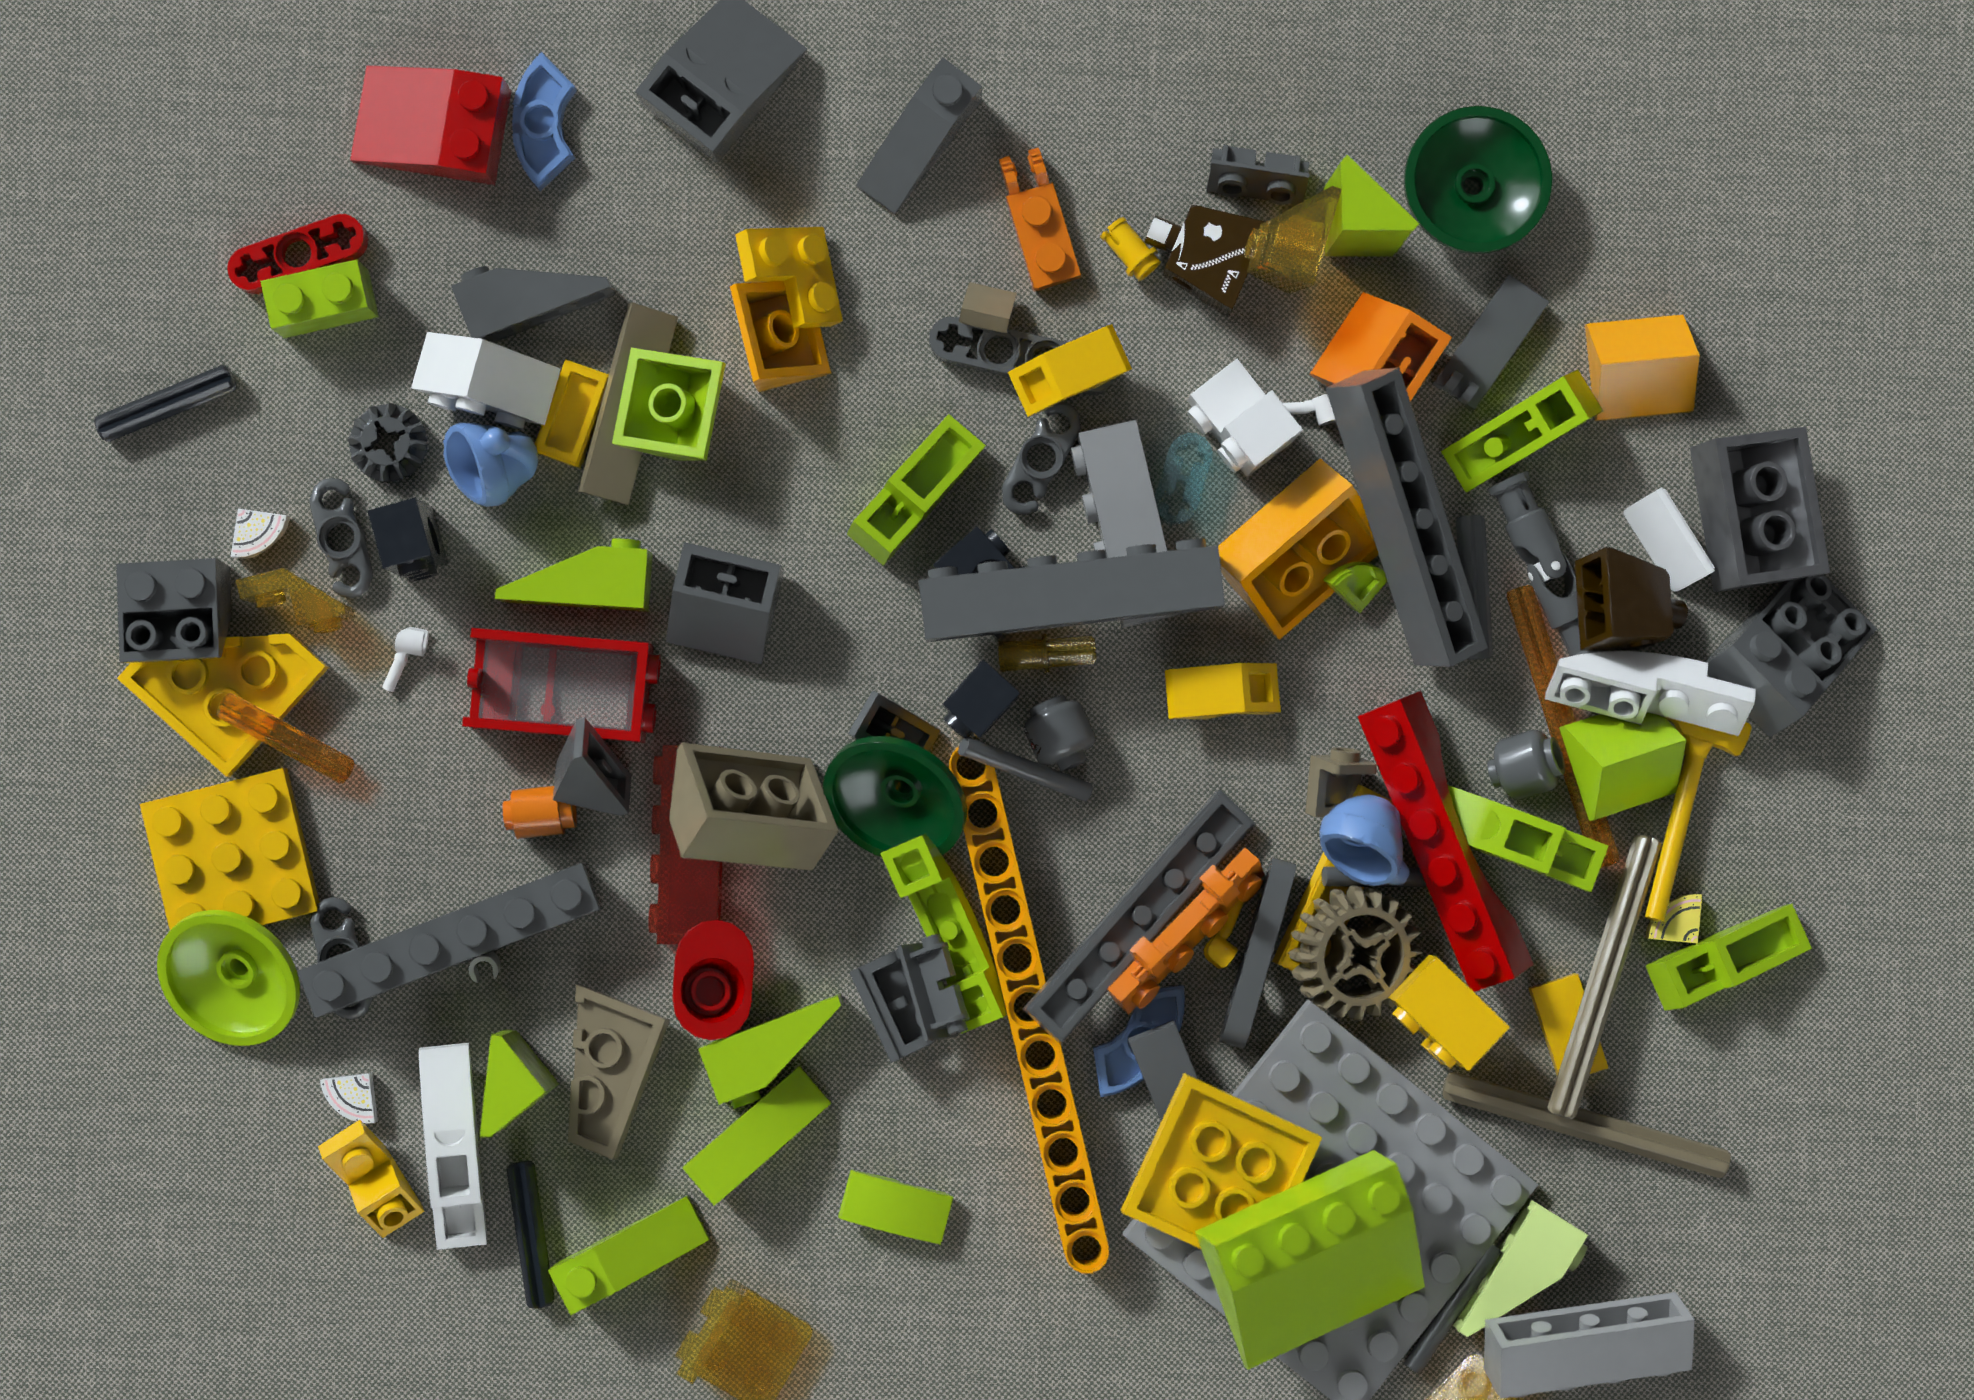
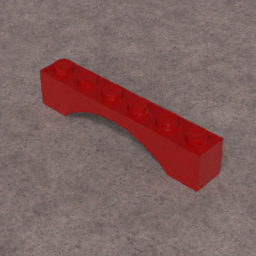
M1418 691L1357 716L1393 805L1400 814L1402 827L1468 987L1473 992L1516 978L1534 964L1515 918L1505 908L1489 885L1464 836L1446 780L1441 754L1440 735L1422 692Z

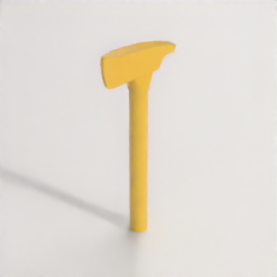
M1665 717L1675 724L1676 730L1686 739L1685 759L1645 918L1657 922H1664L1704 760L1707 758L1712 747L1721 749L1733 756H1739L1745 748L1751 733L1752 726L1749 723L1745 722L1739 736Z

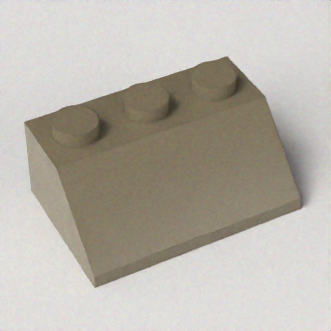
M683 742L678 747L669 820L683 858L813 871L838 833V829L827 799L823 795V789L811 758Z

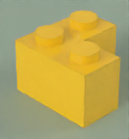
M1428 955L1388 997L1397 1006L1392 1015L1412 1034H1415L1417 1031L1423 1034L1426 1039L1420 1045L1441 1065L1444 1064L1449 1069L1457 1065L1469 1071L1510 1028L1436 956Z

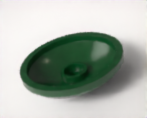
M1463 107L1452 110L1435 119L1421 132L1414 142L1404 168L1405 198L1412 216L1419 223L1422 230L1439 244L1452 250L1469 254L1497 252L1523 239L1542 218L1552 191L1551 163L1540 138L1532 128L1518 117L1493 107ZM1465 181H1477L1481 188L1480 193L1477 195L1469 194L1464 187Z
M873 736L855 740L837 752L825 772L823 795L827 799L836 825L855 844L876 856L882 857L880 853L923 834L930 838L941 855H943L956 844L965 827L967 804L958 780L939 758L909 741L886 736Z

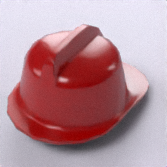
M717 919L701 922L686 932L677 947L674 961L672 994L674 1013L681 1026L698 1038L706 1040L727 1038L738 1031L749 1016L752 1003L754 972L753 948L746 934L733 923Z

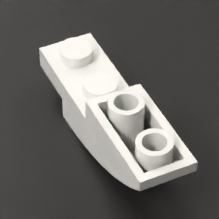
M1608 651L1579 654L1559 659L1547 688L1545 700L1640 725L1646 713L1649 712L1739 736L1755 704L1756 689L1707 677L1708 663L1659 653Z
M469 1043L419 1047L426 1164L437 1250L486 1245L488 1237Z

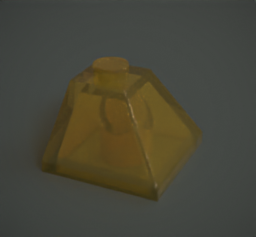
M1331 186L1260 224L1259 230L1253 229L1249 235L1244 256L1250 259L1247 273L1289 294L1313 286L1342 189Z

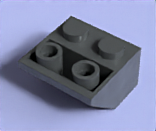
M684 542L672 590L666 642L762 665L783 580L784 568L780 564Z
M216 558L116 564L120 663L222 657L232 616L230 566Z

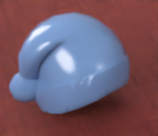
M458 423L451 426L445 434V440H443L444 459L449 475L464 495L481 506L492 507L504 504L509 497L515 494L521 485L530 480L535 474L538 465L537 448L532 438L520 431L505 432L500 428L490 425Z
M1370 794L1355 796L1341 802L1331 809L1328 815L1324 816L1320 826V845L1324 854L1339 871L1350 879L1364 885L1380 886L1388 883L1390 885H1403L1409 876V868L1402 860L1403 841L1400 814L1393 804L1382 797Z

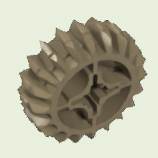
M1353 885L1348 887L1346 895L1338 889L1330 890V904L1320 898L1313 900L1317 913L1315 916L1307 913L1300 914L1302 922L1307 924L1304 933L1299 930L1291 932L1292 938L1301 942V946L1288 952L1291 959L1301 962L1291 973L1293 978L1304 981L1299 989L1302 995L1308 998L1314 997L1312 1003L1322 1011L1329 1008L1330 1015L1339 1019L1344 1018L1348 1014V1017L1353 1020H1362L1365 1011L1373 1017L1381 1016V1002L1389 1007L1396 1006L1388 997L1402 984L1407 973L1411 974L1417 968L1410 964L1411 958L1423 954L1420 947L1410 944L1420 934L1417 928L1410 925L1406 926L1412 917L1410 913L1402 908L1397 909L1399 903L1397 899L1388 895L1382 898L1381 891L1371 887L1363 892L1361 887ZM1359 915H1371L1377 921L1371 927L1363 926L1357 931L1343 923ZM1330 939L1331 949L1329 954L1325 957L1326 946L1328 940ZM1351 942L1360 946V949L1356 950L1359 952L1356 959L1360 964L1351 960V957L1355 956L1351 954L1354 949ZM1385 951V957L1381 965V956ZM1354 975L1365 979L1367 982L1365 985L1352 990H1338L1334 986L1340 979L1347 981Z

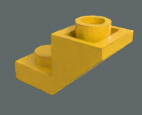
M1111 324L1045 352L1014 368L1008 374L1026 415L1029 417L1076 394L1094 389L1132 370V367Z
M1232 663L1165 670L1169 719H1210L1231 714L1268 715L1281 712L1277 663Z
M358 1120L318 1146L322 1160L349 1186L357 1213L382 1238L425 1212L420 1200L386 1146L361 1120Z

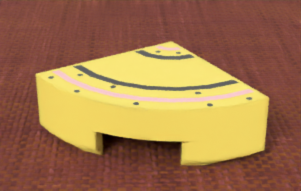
M1702 894L1682 895L1669 901L1664 922L1650 920L1645 938L1698 944Z

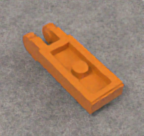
M1039 147L1028 150L1029 156L1027 158L1030 170L1034 174L1037 183L1036 188L1020 192L1014 162L1011 161L1010 156L999 159L1001 172L1009 195L1006 196L1007 205L1034 292L1081 278L1053 182L1049 183Z

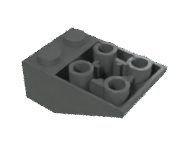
M719 0L662 56L636 89L635 93L644 108L719 164L807 52V48L745 0Z
M1824 574L1784 581L1706 661L1708 663L1707 674L1711 678L1756 689L1755 704L1749 717L1771 738L1807 713L1877 628Z

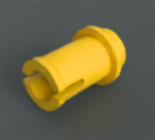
M1121 217L1109 225L1107 228L1110 232L1106 230L1101 234L1100 238L1103 242L1108 244L1127 267L1126 274L1128 277L1134 275L1138 281H1141L1160 265L1161 261L1156 256L1158 250L1155 247L1149 248L1127 223L1125 217Z

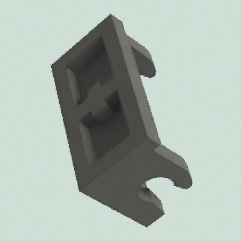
M898 949L849 972L891 1063L936 1042V1040L924 1041L921 1028L916 1020V1010L908 982L902 972V962Z

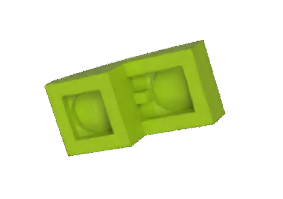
M851 1169L838 1218L888 1233L941 1245L953 1196L945 1192L901 1183L893 1178Z

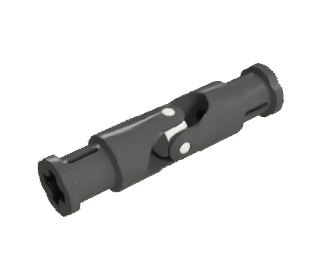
M1522 472L1488 488L1489 495L1496 496L1508 523L1505 529L1514 549L1521 560L1527 565L1528 577L1550 627L1553 630H1558L1569 656L1606 652L1580 650L1576 575L1566 555L1560 551L1556 531L1546 509L1539 508L1527 482L1531 478L1529 472ZM1563 576L1565 584L1562 598L1550 592L1545 583L1550 582L1553 578Z

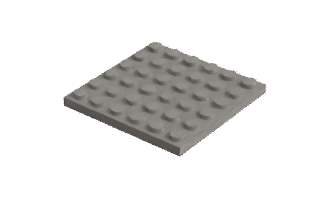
M1307 999L1232 1095L1323 1137L1302 1182L1372 1150L1397 1163L1413 1208L1425 1287L1277 1356L1278 1359L1330 1400H1370L1539 1184ZM1133 1219L1123 1231L1124 1237L1226 1317L1202 1250Z

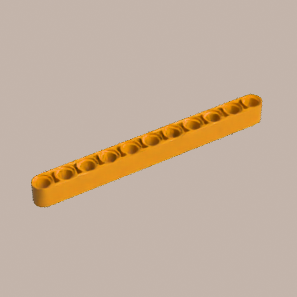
M957 747L950 757L949 769L958 780L966 799L967 819L963 830L1064 1255L1068 1264L1075 1271L1083 1274L1094 1273L1106 1264L1109 1256V1245L1061 1044L1035 1020L1020 1018L1014 1010V1003L1019 995L1025 992L1036 994L1046 981L994 767L986 765L984 773L975 780L963 778L957 770V762L961 757L958 752L959 747ZM979 799L991 801L997 809L995 822L987 828L974 826L968 817V810L971 804ZM990 847L1001 848L1008 856L1009 864L1007 869L998 876L988 875L980 867V856L985 849ZM1002 895L1014 897L1020 905L1018 917L1009 924L997 922L991 914L992 903ZM1012 944H1022L1030 950V964L1022 971L1014 972L1009 970L1003 963V953ZM1045 1041L1053 1047L1054 1057L1049 1065L1035 1067L1027 1061L1025 1053L1031 1043ZM1054 1089L1060 1091L1065 1097L1064 1109L1056 1115L1048 1116L1043 1114L1037 1106L1039 1096L1046 1090ZM1060 1138L1072 1140L1077 1146L1075 1157L1072 1161L1065 1164L1054 1162L1049 1156L1050 1145ZM1079 1187L1087 1192L1088 1202L1082 1210L1071 1212L1061 1205V1196L1068 1188ZM1082 1236L1094 1237L1100 1243L1098 1254L1090 1260H1081L1072 1252L1074 1242Z

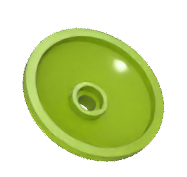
M224 910L201 911L179 921L167 933L161 943L157 957V973L164 996L175 1013L188 1026L203 1036L228 1045H256L274 1038L293 1018L300 998V983L296 967L283 944L268 929L256 921Z

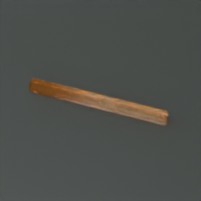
M1524 585L1511 589L1507 592L1506 597L1550 735L1557 740L1563 753L1565 762V773L1563 776L1582 835L1608 845L1601 868L1613 865L1619 861L1620 857L1607 816L1589 821L1559 729L1561 726L1576 722L1572 707L1545 700L1547 688L1558 663L1534 588L1531 585Z

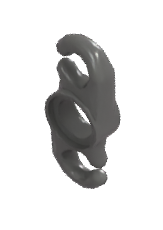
M1065 401L1044 410L1047 416L1057 413L1065 415L1069 422L1068 428L1062 433H1056L1050 429L1046 418L1039 419L1036 423L1035 432L1023 444L1003 483V503L1009 511L1017 515H1030L1037 512L1039 505L1035 500L1027 503L1018 502L1014 497V489L1019 484L1026 483L1033 488L1036 498H1043L1046 495L1047 485L1061 470L1080 432V415L1073 405ZM1046 445L1054 451L1056 461L1050 470L1038 472L1029 466L1027 454L1032 447Z
M338 478L323 479L314 486L309 499L317 534V543L329 562L328 571L331 577H339L342 570L347 566H353L360 572L358 583L353 586H347L343 582L336 581L332 585L333 591L345 598L359 597L369 589L373 577L365 532L353 513L354 502L350 498H345L335 510L326 508L322 503L323 495L327 491L336 490L340 494L346 495L350 491L349 485ZM339 524L349 525L354 532L352 546L343 552L334 551L328 542L329 532Z
M330 897L323 899L317 904L318 911L313 912L310 922L318 963L329 959L331 949L338 944H346L352 950L362 946L356 938L355 921L352 918H346L341 927L335 930L327 928L323 922L324 915L329 910L334 909L344 915L349 914L351 905L342 898ZM373 997L359 1002L356 1006L346 1007L334 1013L341 1018L350 1020L360 1018L369 1011Z

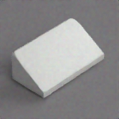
M1661 487L1624 510L1625 518L1654 564L1666 569L1670 575V588L1673 592L1680 591L1715 571L1714 565L1665 488Z

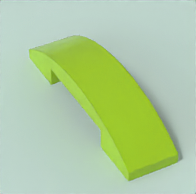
M923 834L880 853L900 899L905 896L909 897L926 937L940 934L942 942H948V949L956 976L946 979L947 985L944 986V989L953 985L960 986L965 1007L970 1017L966 1021L968 1030L961 1032V1034L1005 1017L1007 1014L1000 983L983 933L960 884L934 843L926 834Z

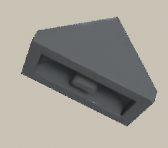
M872 690L848 734L856 739L873 736L899 738L930 751L941 730Z
M586 718L576 720L556 761L553 800L618 816L629 814L632 775Z

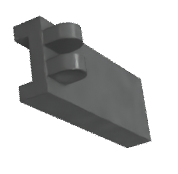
M1509 274L1432 385L1439 390H1444L1463 403L1466 409L1473 412L1542 314L1549 301Z

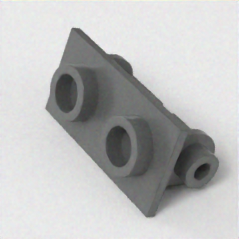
M1223 144L1222 149L1213 148L1206 192L1219 193L1231 198L1246 197L1267 200L1278 205L1294 204L1302 206L1310 173H1308L1310 162L1300 161L1301 156L1266 152L1264 166L1255 165L1257 150L1232 147Z
M935 934L921 939L922 943L897 946L902 962V972L908 982L916 1010V1020L921 1028L924 1041L955 1038L958 1036V1033L968 1030L966 1021L970 1017L965 1007L960 986L953 985L944 989L942 982L956 976L948 949V942H942L940 934Z

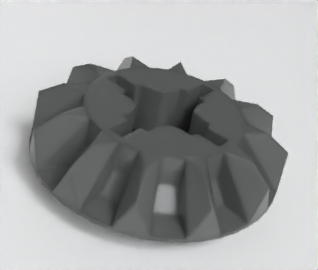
M392 403L369 406L365 413L359 418L354 419V426L350 436L347 438L351 459L356 466L370 478L383 482H394L410 476L419 468L427 452V434L420 419L409 409ZM379 425L391 435L397 433L401 435L406 432V434L399 437L400 440L394 443V455L397 459L395 461L383 449L369 451L375 447L374 444L380 441Z

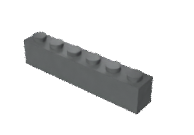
M1400 368L1365 370L1325 388L1414 665L1452 667L1485 650L1488 646Z
M1200 538L1176 542V550L1157 552L1156 544H1145L1127 547V556L1107 558L1106 550H1092L1077 553V562L1058 564L1057 556L1051 555L1027 559L1028 567L1008 569L1007 561H996L978 564V573L958 575V567L928 570L929 578L919 579L925 640L927 643L1222 609L1225 606L1218 545L1206 547V540Z
M580 863L303 968L297 972L314 1018L322 1017L602 910L586 865Z

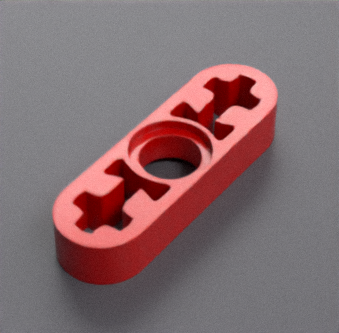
M336 214L238 249L231 255L228 261V276L232 283L242 291L249 294H261L263 291L260 281L360 258L367 249L368 234L364 226L354 217L347 214ZM343 226L350 233L356 232V236L349 239L351 247L344 250L338 243L325 246L324 249L329 254L326 258H323L321 247L314 239V236L320 234V238L325 243L339 237L338 229ZM297 241L308 243L311 249L309 261L301 267L289 266L285 259L288 246ZM272 250L277 265L282 269V273L278 275L272 266L257 271L258 280L252 282L246 276H241V272L247 270L246 261L252 259L258 265L272 262L273 260L268 255V252Z

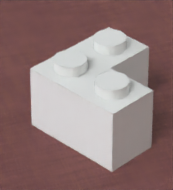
M427 332L411 389L428 394L429 399L427 403L450 411L460 409L484 416L485 410L496 413L494 422L523 430L525 422L545 425L561 369L484 339Z
M1235 359L1191 393L1187 400L1192 407L1187 411V414L1195 426L1204 435L1211 431L1222 446L1217 452L1224 463L1234 473L1241 469L1246 477H1249L1293 443L1303 430L1276 394L1271 390L1265 395L1238 359Z

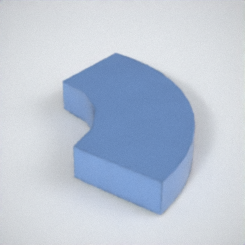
M542 52L532 61L519 82L513 101L512 137L517 156L523 169L539 191L543 190L575 159L565 143L562 122L566 105L577 91L575 86Z
M1184 985L1160 988L1155 998L1147 1006L1141 1009L1136 1007L1133 1010L1125 1029L1115 1038L1093 1047L1100 1098L1125 1091L1144 1080L1128 1038L1174 1020L1179 1032L1184 1015Z

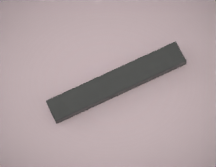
M1221 790L1215 791L1026 1004L1023 1010L1058 1043H1063L1108 992L1109 986L1135 961L1129 950L1143 936L1152 942L1203 884L1199 878L1212 865L1218 867L1256 823Z

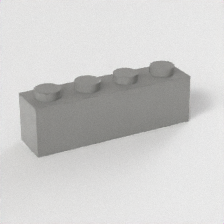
M1137 420L1079 433L1077 438L1079 446L1072 447L1071 454L1076 475H1086L1090 494L1082 495V501L1088 524L1097 522L1101 538L1100 542L1093 543L1094 550H1106L1107 558L1127 556V547L1145 544H1156L1157 552L1167 551ZM1179 614L1120 620L1122 628Z
M1676 1292L1485 1319L1484 1370L1500 1399L1508 1397L1521 1398L1528 1394L1555 1390L1568 1391L1582 1386L1602 1383L1614 1384L1629 1379L1667 1376L1671 1373L1692 1370L1695 1319Z

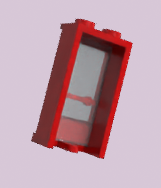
M471 628L470 638L477 640L474 668H469L467 676V687L472 689L470 717L463 716V727L569 736L576 720L586 718L601 738L605 740L645 743L646 733H654L657 706L656 704L649 703L650 685L659 683L661 655L653 654L654 646L652 644Z

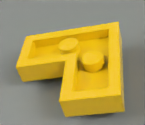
M824 227L745 229L735 234L744 281H784L793 328L830 327L843 322Z

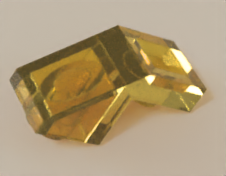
M285 568L236 580L240 599L251 603L256 602L257 608H267L287 602L285 595L290 594L297 626L307 629L313 628L315 635L343 629V620L355 618L353 607L297 573Z

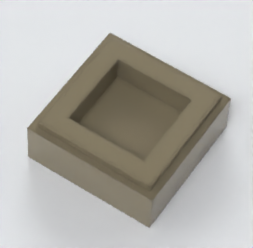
M969 282L959 322L1000 333H1007L1017 293Z

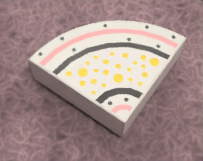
M238 509L231 557L237 559L253 558L268 550L284 535L290 517L281 514Z
M372 1073L320 1080L323 1094L328 1103L343 1117L355 1122L361 1120L363 1123L378 1122Z

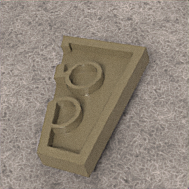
M576 984L575 1002H578L577 1029H574L573 1033L575 1067L574 1080L571 1081L568 1142L612 1160L618 1159L670 1019L587 986Z

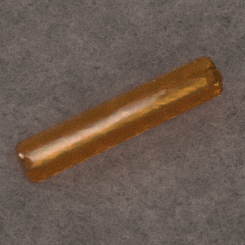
M227 693L217 707L216 715L219 719L337 783L343 784L354 769L355 763L349 756L233 693Z

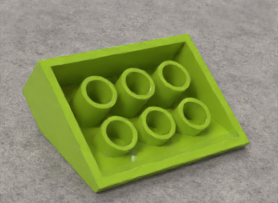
M1374 1150L1195 1231L1242 1362L1247 1370L1425 1287L1413 1208L1397 1163Z

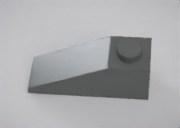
M942 57L911 98L857 182L856 187L896 215L982 101V86Z
M488 266L467 271L461 275L462 282L451 286L471 338L484 339L492 343L616 295L607 277L505 268L489 270Z

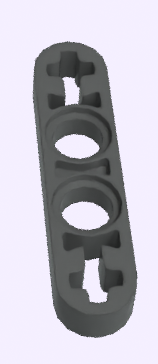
M945 317L938 320L933 325L929 334L930 348L938 360L1005 377H1010L1009 371L1032 360L1038 350L1043 348L1054 349L1068 343L1008 329L1007 333H1000L960 323L959 317ZM949 328L958 329V337L960 339L973 342L972 332L983 333L977 344V359L967 358L971 349L966 346L956 345L953 353L944 351V343L937 340L939 334L947 335ZM1003 338L1012 345L1013 354L1007 362L995 364L986 358L984 349L991 339ZM1114 379L1081 394L1100 395L1105 393L1112 386Z
M1272 857L1269 862L1223 1020L1219 1038L1221 1043L1244 1049L1247 1043L1296 871L1295 863Z

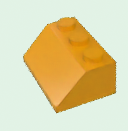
M1321 458L1218 546L1221 573L1278 640L1334 593L1332 588L1323 580L1330 572L1351 562L1369 563L1379 555L1360 496L1350 482Z

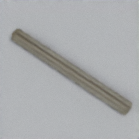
M1636 835L1632 840L1549 1100L1548 1111L1563 1118L1574 1119L1577 1115L1661 851V842L1650 836Z
M1449 1072L1443 1084L1442 1097L1445 1100L1717 1178H1723L1730 1166L1731 1154L1728 1150L1582 1108L1578 1109L1574 1119L1563 1118L1548 1111L1550 1099L1457 1072Z

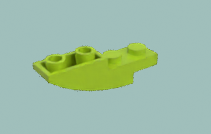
M1448 785L1454 809L1471 849L1503 859L1586 892H1592L1608 845L1566 830L1565 827Z

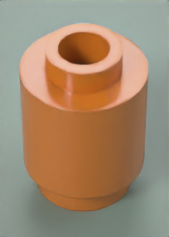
M554 786L512 790L510 800L503 801L502 804L504 826L506 830H514L517 839L565 834V829L577 827L576 806L554 801Z

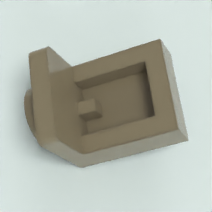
M1346 747L1331 748L1330 755H1311L1305 813L1314 817L1328 815L1335 806L1353 797L1358 784L1361 785L1362 774H1376L1377 764L1360 758V750Z

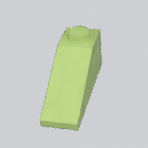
M1528 1198L1498 1247L1502 1253L1486 1277L1481 1281L1476 1292L1453 1326L1460 1333L1469 1337L1485 1327V1319L1501 1317L1563 1278L1567 1269L1574 1271L1586 1254L1587 1245L1583 1243L1588 1235Z

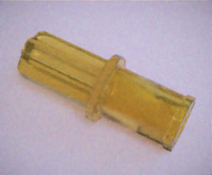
M1042 634V639L998 641L1000 672L1044 669L1045 673H1050V667L1091 665L1096 663L1097 659L1096 641L1092 636L1048 639V634Z

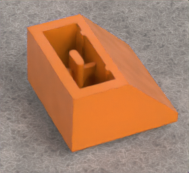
M1363 292L1309 375L1329 387L1365 370L1400 368L1411 402L1452 337L1413 311Z

